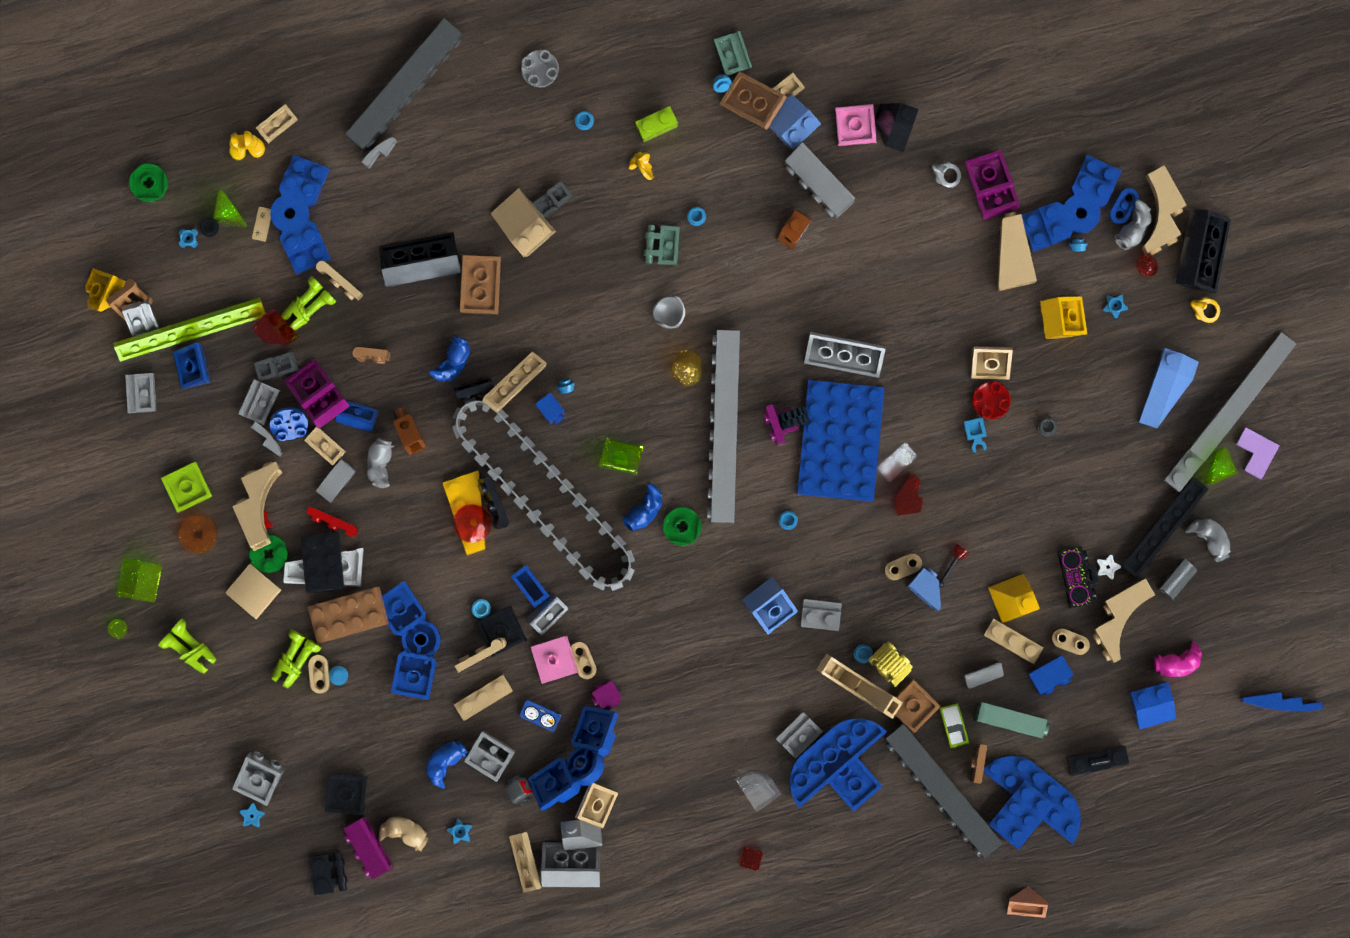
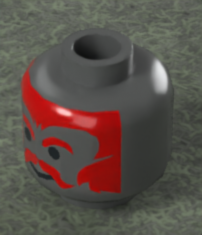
M518 775L506 782L505 792L512 804L519 803L522 806L530 801L529 797L532 796L533 791L525 777Z

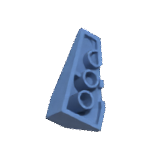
M1167 348L1161 351L1139 423L1156 429L1159 427L1193 381L1198 361Z

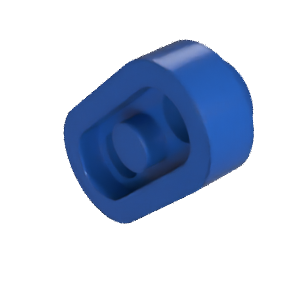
M1127 188L1120 193L1110 211V219L1113 223L1121 225L1129 219L1135 208L1136 200H1139L1136 190ZM1125 196H1130L1132 198L1131 202H1127ZM1116 212H1121L1122 218H1117Z

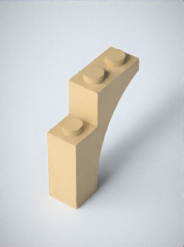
M1165 165L1145 177L1152 189L1156 203L1155 226L1149 240L1142 247L1145 255L1151 253V255L1158 253L1162 250L1161 246L1166 243L1168 246L1178 241L1177 237L1181 235L1171 215L1176 217L1183 213V208L1187 205Z
M268 462L257 471L251 470L247 472L241 480L249 495V499H241L236 502V505L232 506L253 551L271 543L264 522V506L269 489L282 474L280 466L276 462Z
M1142 579L1103 601L1105 604L1103 609L1108 617L1112 616V619L1093 629L1095 634L1092 636L1098 645L1101 643L1104 649L1102 654L1107 662L1115 663L1121 659L1120 637L1127 619L1138 606L1155 596L1146 579Z
M828 654L825 655L816 669L837 685L892 719L903 703Z

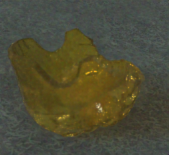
M689 350L680 352L670 369L672 376L686 387L698 383L702 377L701 358L699 355Z

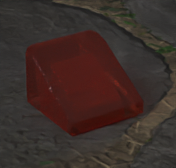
M744 847L739 866L758 871L763 852Z

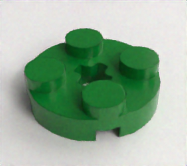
M142 164L130 176V190L136 198L143 202H155L165 196L168 189V178L165 172L158 166ZM147 178H151V181L154 182V185H151V188H147V186L144 185V182L147 181Z
M685 507L676 508L665 517L663 531L671 543L678 546H687L694 543L699 537L701 521L693 510ZM681 521H684L685 525L688 526V529H684L683 532H680V529L677 528V524H681Z
M268 535L271 543L256 551L250 548L249 557L257 570L264 573H273L285 566V563L288 561L287 545L282 539L277 536ZM272 549L274 557L266 559L264 551Z

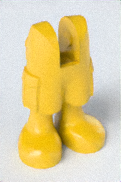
M245 131L242 135H238L236 132L231 134L229 153L233 159H243L246 155V149L256 158L264 154V143L249 131Z

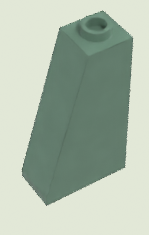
M978 702L974 721L1042 739L1044 735L1047 736L1049 724H1047L1046 719Z

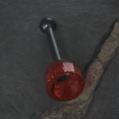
M958 544L953 549L954 560L942 579L939 580L940 588L944 586V581L957 560H963L969 554V551Z

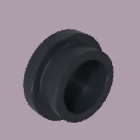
M206 218L200 224V231L206 237H213L219 231V224L213 218Z

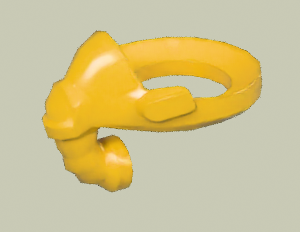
M642 152L635 153L629 162V169L633 170L638 166L646 179L651 180L654 178L651 170L652 166L648 163L650 155Z
M1203 297L1201 300H1192L1190 302L1197 320L1212 323L1218 319L1220 307L1215 300ZM1209 303L1214 305L1216 313L1212 318H1207L1203 312Z

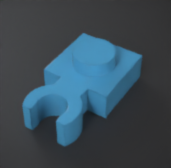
M983 418L964 421L967 441L973 440L972 452L976 453V445L978 444L982 445L983 451H986V443L982 441L983 437H987Z

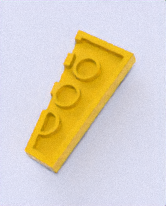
M479 470L443 482L467 555L485 550L481 493L478 489Z

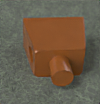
M795 210L781 230L777 241L793 250L813 220L800 211Z
M404 408L395 410L393 413L396 420L393 421V424L409 456L427 448L411 414L407 415Z

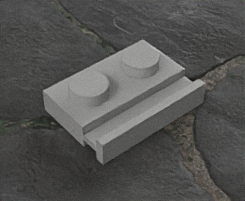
M149 299L146 302H136L122 306V312L132 337L160 329Z
M154 373L125 375L127 413L156 412Z
M254 379L238 414L265 426L280 390Z
M803 599L800 627L839 631L842 603Z
M802 712L776 740L796 759L823 731Z

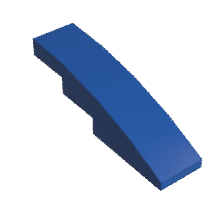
M1281 692L1240 698V701L1243 703L1281 711L1323 710L1322 702L1303 704L1302 697L1282 699Z

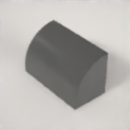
M1182 559L1158 587V590L1173 601L1196 574L1197 569L1187 559Z

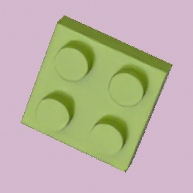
M197 462L191 463L161 478L177 513L213 497Z

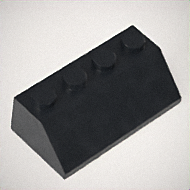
M1190 209L1176 284L1190 289L1217 293L1231 219L1210 210Z
M454 232L379 246L381 270L386 287L461 273Z

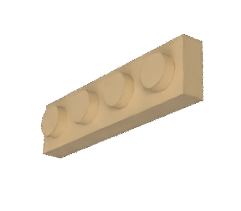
M531 352L484 396L483 402L498 413L546 367L547 363L534 352Z

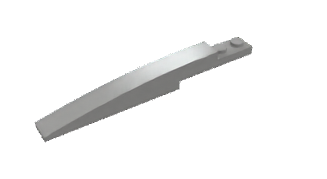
M1282 332L1278 335L1211 419L1207 427L1164 479L1166 483L1178 492L1183 489L1296 345L1294 341Z

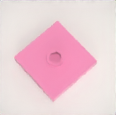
M873 104L835 108L838 146L877 143Z
M567 636L531 647L542 684L578 673Z

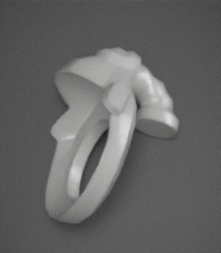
M951 162L932 164L931 167L936 175L935 179L938 184L947 188H953L960 182L961 172L956 165ZM948 168L954 169L957 174V178L953 183H948L944 179V173Z

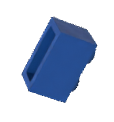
M551 392L535 404L550 425L553 423L557 425L565 419L563 416L566 414L564 409Z
M527 565L511 576L534 608L550 597Z
M1063 655L1027 674L1038 695L1043 693L1044 696L1055 691L1053 687L1056 685L1064 686L1071 682L1070 677L1074 676Z

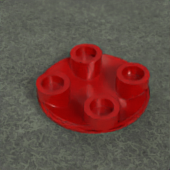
M986 382L975 390L972 403L978 415L985 419L994 420L1001 418L1007 413L1011 404V398L1008 390L1001 383Z

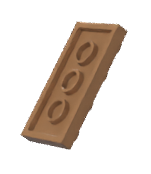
M380 587L308 607L317 644L389 624Z

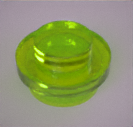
M121 619L112 620L108 625V632L114 638H122L127 633V624Z

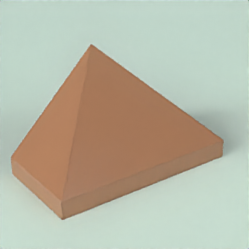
M1027 886L1009 898L1007 914L1045 918L1048 902L1031 887Z

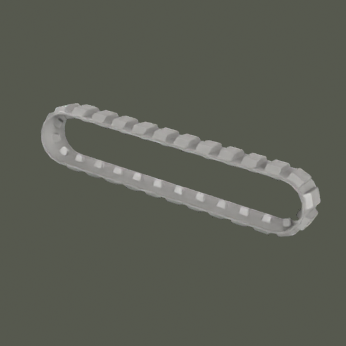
M475 397L465 400V405L462 408L457 407L452 417L456 420V425L452 426L457 439L462 438L464 440L461 445L469 453L474 451L477 454L474 459L482 468L486 465L490 468L487 473L495 482L499 479L503 482L500 487L509 496L513 493L516 496L513 501L521 510L525 507L529 510L526 515L534 524L539 521L543 525L540 528L542 533L547 538L551 535L555 538L554 546L560 552L564 549L567 551L566 559L573 566L578 563L581 567L579 573L586 580L591 577L594 581V587L603 591L605 587H611L612 591L623 588L622 583L626 579L630 581L635 572L631 568V563L635 562L631 550H625L624 546L626 543L619 535L615 538L611 534L613 531L612 527L606 521L602 524L598 520L600 517L599 513L593 507L588 509L585 506L587 500L580 493L575 495L572 492L574 486L567 479L562 481L559 478L561 472L553 464L550 467L546 464L548 458L540 450L537 453L533 450L535 444L527 436L525 438L520 436L522 430L514 422L511 424L507 422L509 416L502 409L498 413L495 412L497 415L494 420L497 423L503 420L510 428L507 434L510 437L516 434L523 442L520 448L523 451L529 448L536 456L533 462L536 465L543 463L549 470L546 476L549 479L556 477L562 484L559 490L562 493L568 491L575 498L572 504L575 507L581 505L588 512L585 518L588 521L594 519L601 526L598 532L602 536L607 533L614 540L611 546L615 550L620 547L626 555L622 556L621 559L623 563L629 562L628 569L622 568L621 574L624 575V578L619 581L617 577L611 579L612 584H604L606 578L601 576L597 581L591 576L594 569L591 566L584 568L579 563L578 559L581 555L577 551L571 554L567 550L565 544L568 541L564 537L560 540L552 533L555 527L551 523L545 526L538 518L541 512L538 509L532 512L525 504L528 498L525 495L519 498L512 490L515 484L512 481L506 483L499 476L502 472L500 467L493 469L486 462L489 458L488 454L480 455L473 448L476 441L473 438L467 441L462 435L467 430L465 426L460 427V421L466 420L467 415L465 411L467 409H470L472 412L477 410L476 406L483 405L482 410L488 412L492 408L485 404L483 400L477 401Z

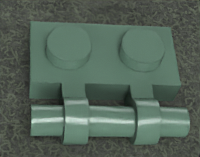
M654 225L647 226V232H645L646 249H644L643 254L646 264H652L653 257L655 256L658 257V264L677 266L680 227L661 226L660 233H655ZM654 240H660L659 250H653Z

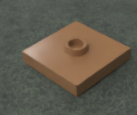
M913 679L896 696L903 703L895 716L914 734L941 706Z
M976 744L975 756L972 757L970 768H973L971 782L982 783L987 745Z

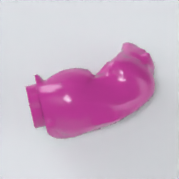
M1192 641L1190 650L1184 651L1179 657L1174 654L1163 657L1158 655V657H1154L1155 672H1159L1161 676L1167 677L1189 675L1200 666L1201 650L1197 643Z

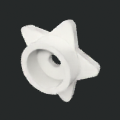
M1109 555L1106 560L1097 559V563L1100 566L1097 575H1107L1113 580L1114 572L1120 569L1121 566L1114 563L1112 555Z

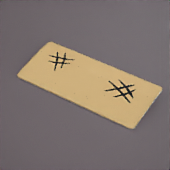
M258 208L252 239L266 242L271 221V209Z

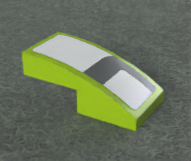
M958 703L940 708L950 748L969 744Z

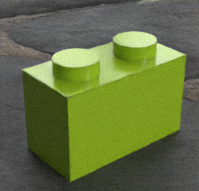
M670 106L635 122L643 143L678 127V122Z

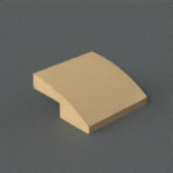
M249 564L225 593L257 619L279 594L281 589L252 564Z

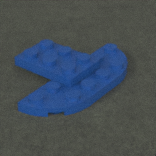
M866 719L845 720L831 728L809 747L793 765L790 774V790L797 806L800 808L829 783L853 812L883 786L858 757L887 731L875 722Z
M1001 757L991 761L984 767L983 772L1012 795L988 824L993 830L1019 850L1043 820L1073 844L1079 833L1081 815L1076 800L1067 789L1036 764L1022 757Z

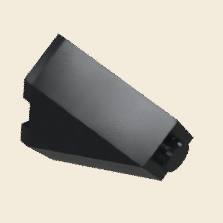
M902 103L879 105L875 117V126L886 147L904 152L919 109Z

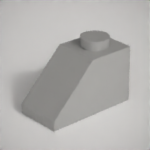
M582 820L561 822L564 850L602 846L600 827Z

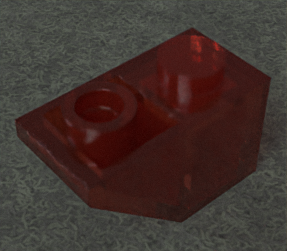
M275 309L264 314L252 328L264 343L287 346L299 338L294 329L288 325Z
M915 474L909 476L894 497L897 517L920 513L921 508H924L923 499L918 496V489H921L919 478H915Z

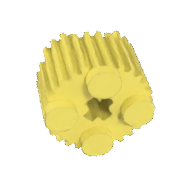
M888 641L868 661L872 666L875 665L877 667L878 673L887 682L891 681L892 685L896 687L912 671L913 667L903 654L899 656V653L896 651L897 649Z

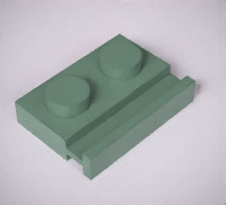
M740 31L714 39L726 76L752 68Z

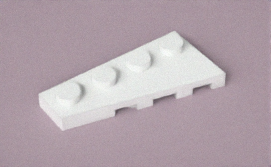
M363 548L341 552L344 586L361 587ZM303 559L285 563L284 583L305 584Z

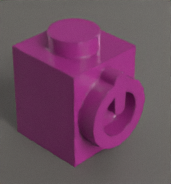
M612 680L607 684L601 682L593 687L595 691L592 692L594 696L591 699L597 708L600 706L604 710H610L621 703L619 698L622 696Z

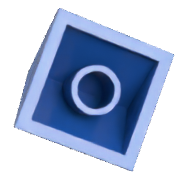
M194 343L173 352L182 389L211 382L203 347L200 343Z

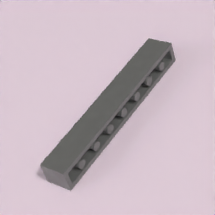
M444 18L345 135L364 152L367 148L370 150L376 143V137L379 134L383 135L387 131L388 123L391 120L395 121L401 114L400 109L404 105L408 106L413 100L412 95L416 91H421L426 83L424 81L437 72V66L440 62L444 63L449 58V52L452 48L456 49L463 41L461 39L463 37L462 33Z
M901 724L885 738L887 748L892 753L896 751L900 756L897 760L904 768L906 766L912 771L910 773L911 777L916 782L920 781L924 785L922 790L928 797H934L937 801L934 803L941 812L945 811L949 815L947 820L953 827L956 825L961 830L960 836L965 842L970 841L974 847L971 849L978 857L982 855L983 858H986L1003 844L904 724Z

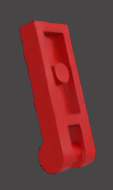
M309 506L306 512L310 515L309 519L318 523L323 520L328 523L327 527L336 531L338 528H341L350 537H355L358 534V529L354 525Z

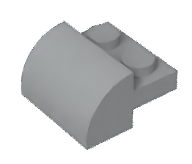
M483 730L464 762L497 782L516 750Z

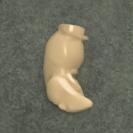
M390 817L379 828V841L384 840L386 837H401L402 841L406 845L414 847L415 851H422L429 840L426 837L427 832L420 825L403 817Z

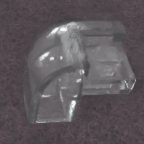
M750 769L734 778L756 812L782 795L771 777L759 769Z

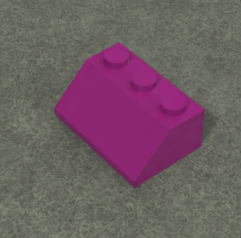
M366 817L344 828L345 833L343 836L348 844L352 843L355 850H353V853L358 861L361 859L364 867L362 869L367 877L374 879L394 867Z

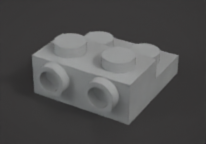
M258 751L250 752L245 758L232 789L267 806L285 768L277 760L269 761L265 759L264 755Z

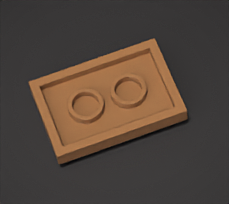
M739 71L719 104L767 130L787 97Z
M463 255L460 313L498 315L501 257Z

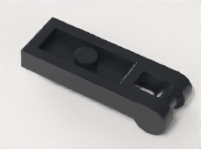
M487 476L479 479L478 489L485 497V505L488 512L493 516V527L495 529L506 528L509 525V520L491 477Z

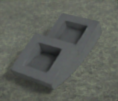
M560 181L532 204L544 218H547L573 196L563 182Z
M294 352L254 363L259 381L299 370Z

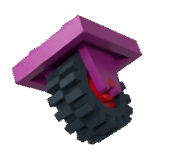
M772 404L766 406L765 412L762 414L765 424H769L771 427L769 431L772 443L776 442L777 446L785 443V434L799 429L798 426L810 422L805 407L794 410L790 407L775 412Z

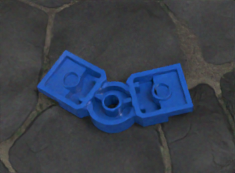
M293 155L279 187L282 196L273 203L270 215L273 224L282 231L280 236L281 243L295 274L298 275L316 267L319 261L327 262L331 260L316 224L309 221L310 211L308 208L316 205L330 169ZM288 210L295 211V216L292 219L286 218Z
M1087 155L1071 187L1072 197L1064 205L1054 202L1022 215L1026 236L1032 252L1068 240L1072 232L1085 234L1091 231L1099 222L1100 208L1107 204L1121 174V170ZM1076 210H1083L1085 218H1078Z
M403 581L382 596L389 621L387 625L394 635L402 636V645L405 650L397 658L391 693L429 700L437 665L433 655L440 647L441 635L434 624L425 621L427 612L406 582ZM419 634L426 636V643L424 645H419L416 642Z
M583 707L571 740L575 750L570 753L567 760L557 758L527 778L541 810L545 811L558 801L566 802L579 793L581 786L591 785L600 778L605 765L603 757L610 753L616 737L613 729L619 715L618 713L594 707Z

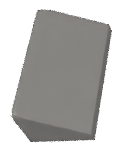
M551 593L550 597L542 602L526 618V621L542 636L569 608L554 593Z
M997 662L967 673L963 677L967 688L970 689L1003 677L1004 673L1002 664Z

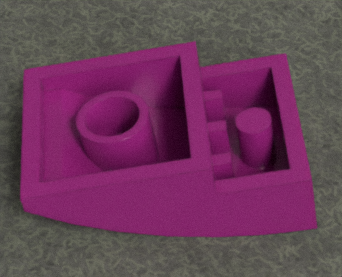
M1001 150L965 161L969 180L983 220L1019 209L1020 203Z
M315 358L284 380L290 391L319 429L349 407L347 401Z

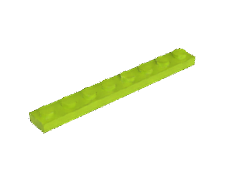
M257 298L113 344L121 362L266 317V311L261 299Z

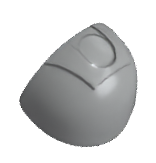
M667 295L661 298L652 310L653 321L667 329L679 327L685 317L684 304L680 298L674 295Z

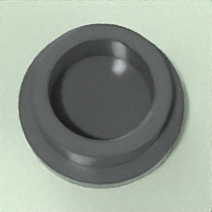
M1043 418L1038 423V431L1042 436H1052L1057 430V424L1052 418Z

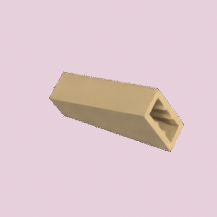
M1016 212L1005 214V218L1001 220L997 277L998 291L1033 284L1037 281L1022 215H1016Z

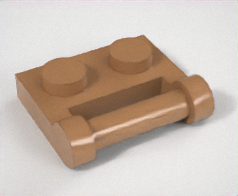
M128 279L124 287L106 300L108 305L124 320L122 306L136 303L128 296L130 293L133 292L140 299V303L146 302L147 299H149L150 304L153 302V299L148 294H145L137 287V283L133 279Z
M356 347L352 352L359 362L372 359L374 363L385 364V361H390L391 353L388 350Z

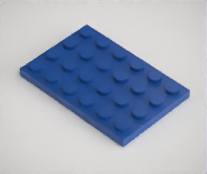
M808 380L805 408L810 422L805 423L803 427L797 495L874 502L884 387Z

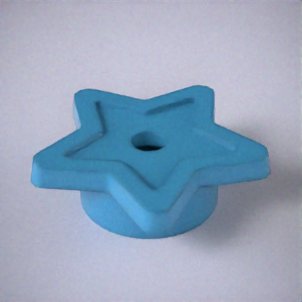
M1122 294L1115 298L1107 295L1108 304L1103 310L1111 312L1114 318L1117 319L1120 312L1128 310V307L1123 303Z
M254 803L250 805L249 809L240 810L241 815L244 817V827L250 824L258 828L260 827L259 820L265 815V812L257 810Z
M457 819L455 826L447 829L453 835V843L456 844L460 840L469 842L468 832L472 825H463L460 819Z

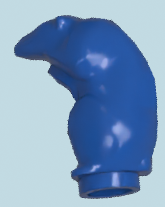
M453 336V339L450 338L451 343L446 350L447 360L442 362L436 369L429 370V374L435 380L441 382L452 381L460 374L465 367L470 353V345L467 344L468 340L458 336Z
M648 483L643 503L634 506L627 515H623L622 522L630 531L645 528L656 517L663 504L662 493L655 485Z
M452 740L442 745L432 753L427 762L426 773L429 781L439 788H445L443 777L446 776L448 766L457 764L461 757H466L468 753L459 740L457 742Z

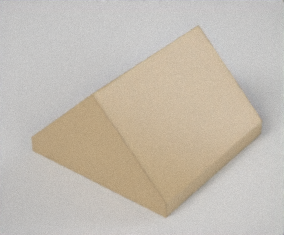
M974 346L971 358V379L1009 380L1013 348Z
M597 783L589 785L575 818L604 828L618 793Z

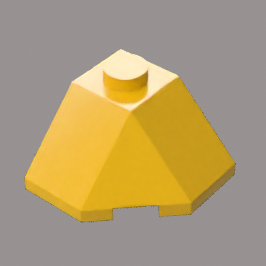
M93 268L85 285L86 292L89 293L87 306L100 312L110 308L106 300L124 287L126 281Z

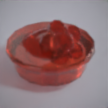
M1142 255L1137 260L1136 268L1142 276L1151 277L1158 272V263L1152 256Z

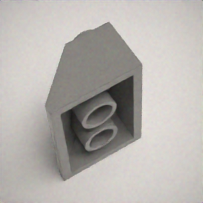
M542 842V887H600V846L564 850L563 842Z

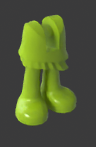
M313 276L308 279L309 289L302 297L297 295L295 301L292 300L291 304L280 316L283 322L291 318L293 314L297 317L289 326L292 332L307 324V321L310 320L309 317L323 305H333L337 302ZM322 291L320 296L310 306L304 307L315 295Z
M182 618L172 628L171 632L185 641L192 650H188L171 633H168L158 646L162 649L168 647L174 649L182 655L179 659L185 660L184 663L205 674L208 669L203 663L198 661L201 655L212 664L217 659L203 643L200 644L188 633L186 621Z
M292 629L288 633L292 640L286 654L282 652V657H279L271 678L277 682L282 676L283 671L289 674L283 684V687L287 689L300 676V670L310 654L313 652L317 653L322 648L316 642L307 639L301 653L293 663L292 659L306 637Z

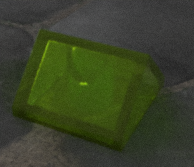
M222 189L218 191L213 218L220 224L246 228L248 225Z
M606 439L599 467L637 476L643 447Z
M1222 447L1217 450L1204 483L1205 486L1213 485L1238 474L1227 448Z
M124 558L116 596L155 603L162 565Z

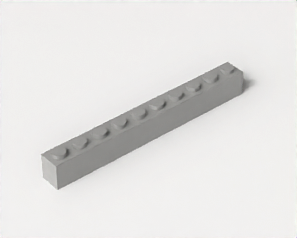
M717 330V335H713L712 346H716V354H712V365H716V371L712 373L711 384H715V392H711V403L714 404V411L710 412V423H714V430H710V442H713V449H709V461H713V469L709 468L708 480H712V488H708V499H712V505L708 507L707 518H711V523H734L740 331Z

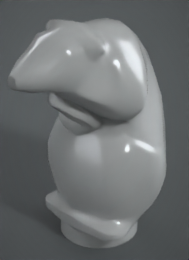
M1140 200L1135 202L1131 222L1124 225L1120 233L1115 235L1116 244L1124 250L1137 246L1142 241L1152 221L1151 209Z
M377 437V440L370 446L367 458V477L372 482V485L378 488L390 486L385 467L392 456L391 448L394 447L391 440Z
M1210 518L1196 519L1186 528V533L1195 532L1197 536L1207 541L1208 550L1212 554L1215 563L1230 557L1228 554L1231 552L1228 536L1224 528Z

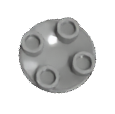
M547 50L532 51L522 60V76L531 86L546 87L553 83L558 76V61Z

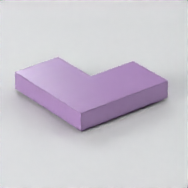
M1246 427L1236 443L1237 446L1252 453L1244 471L1262 479L1280 445Z

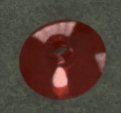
M470 504L463 506L456 512L453 519V528L457 536L463 541L476 543L483 540L489 534L491 519L484 508ZM471 519L476 520V526L471 525Z

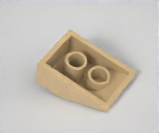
M520 188L491 212V215L523 257L531 255L556 232Z

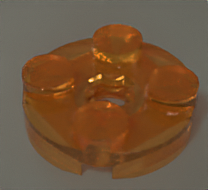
M197 515L189 517L182 523L178 535L181 545L187 551L201 554L210 551L215 546L218 531L211 519ZM195 530L203 531V538L201 540L193 537Z

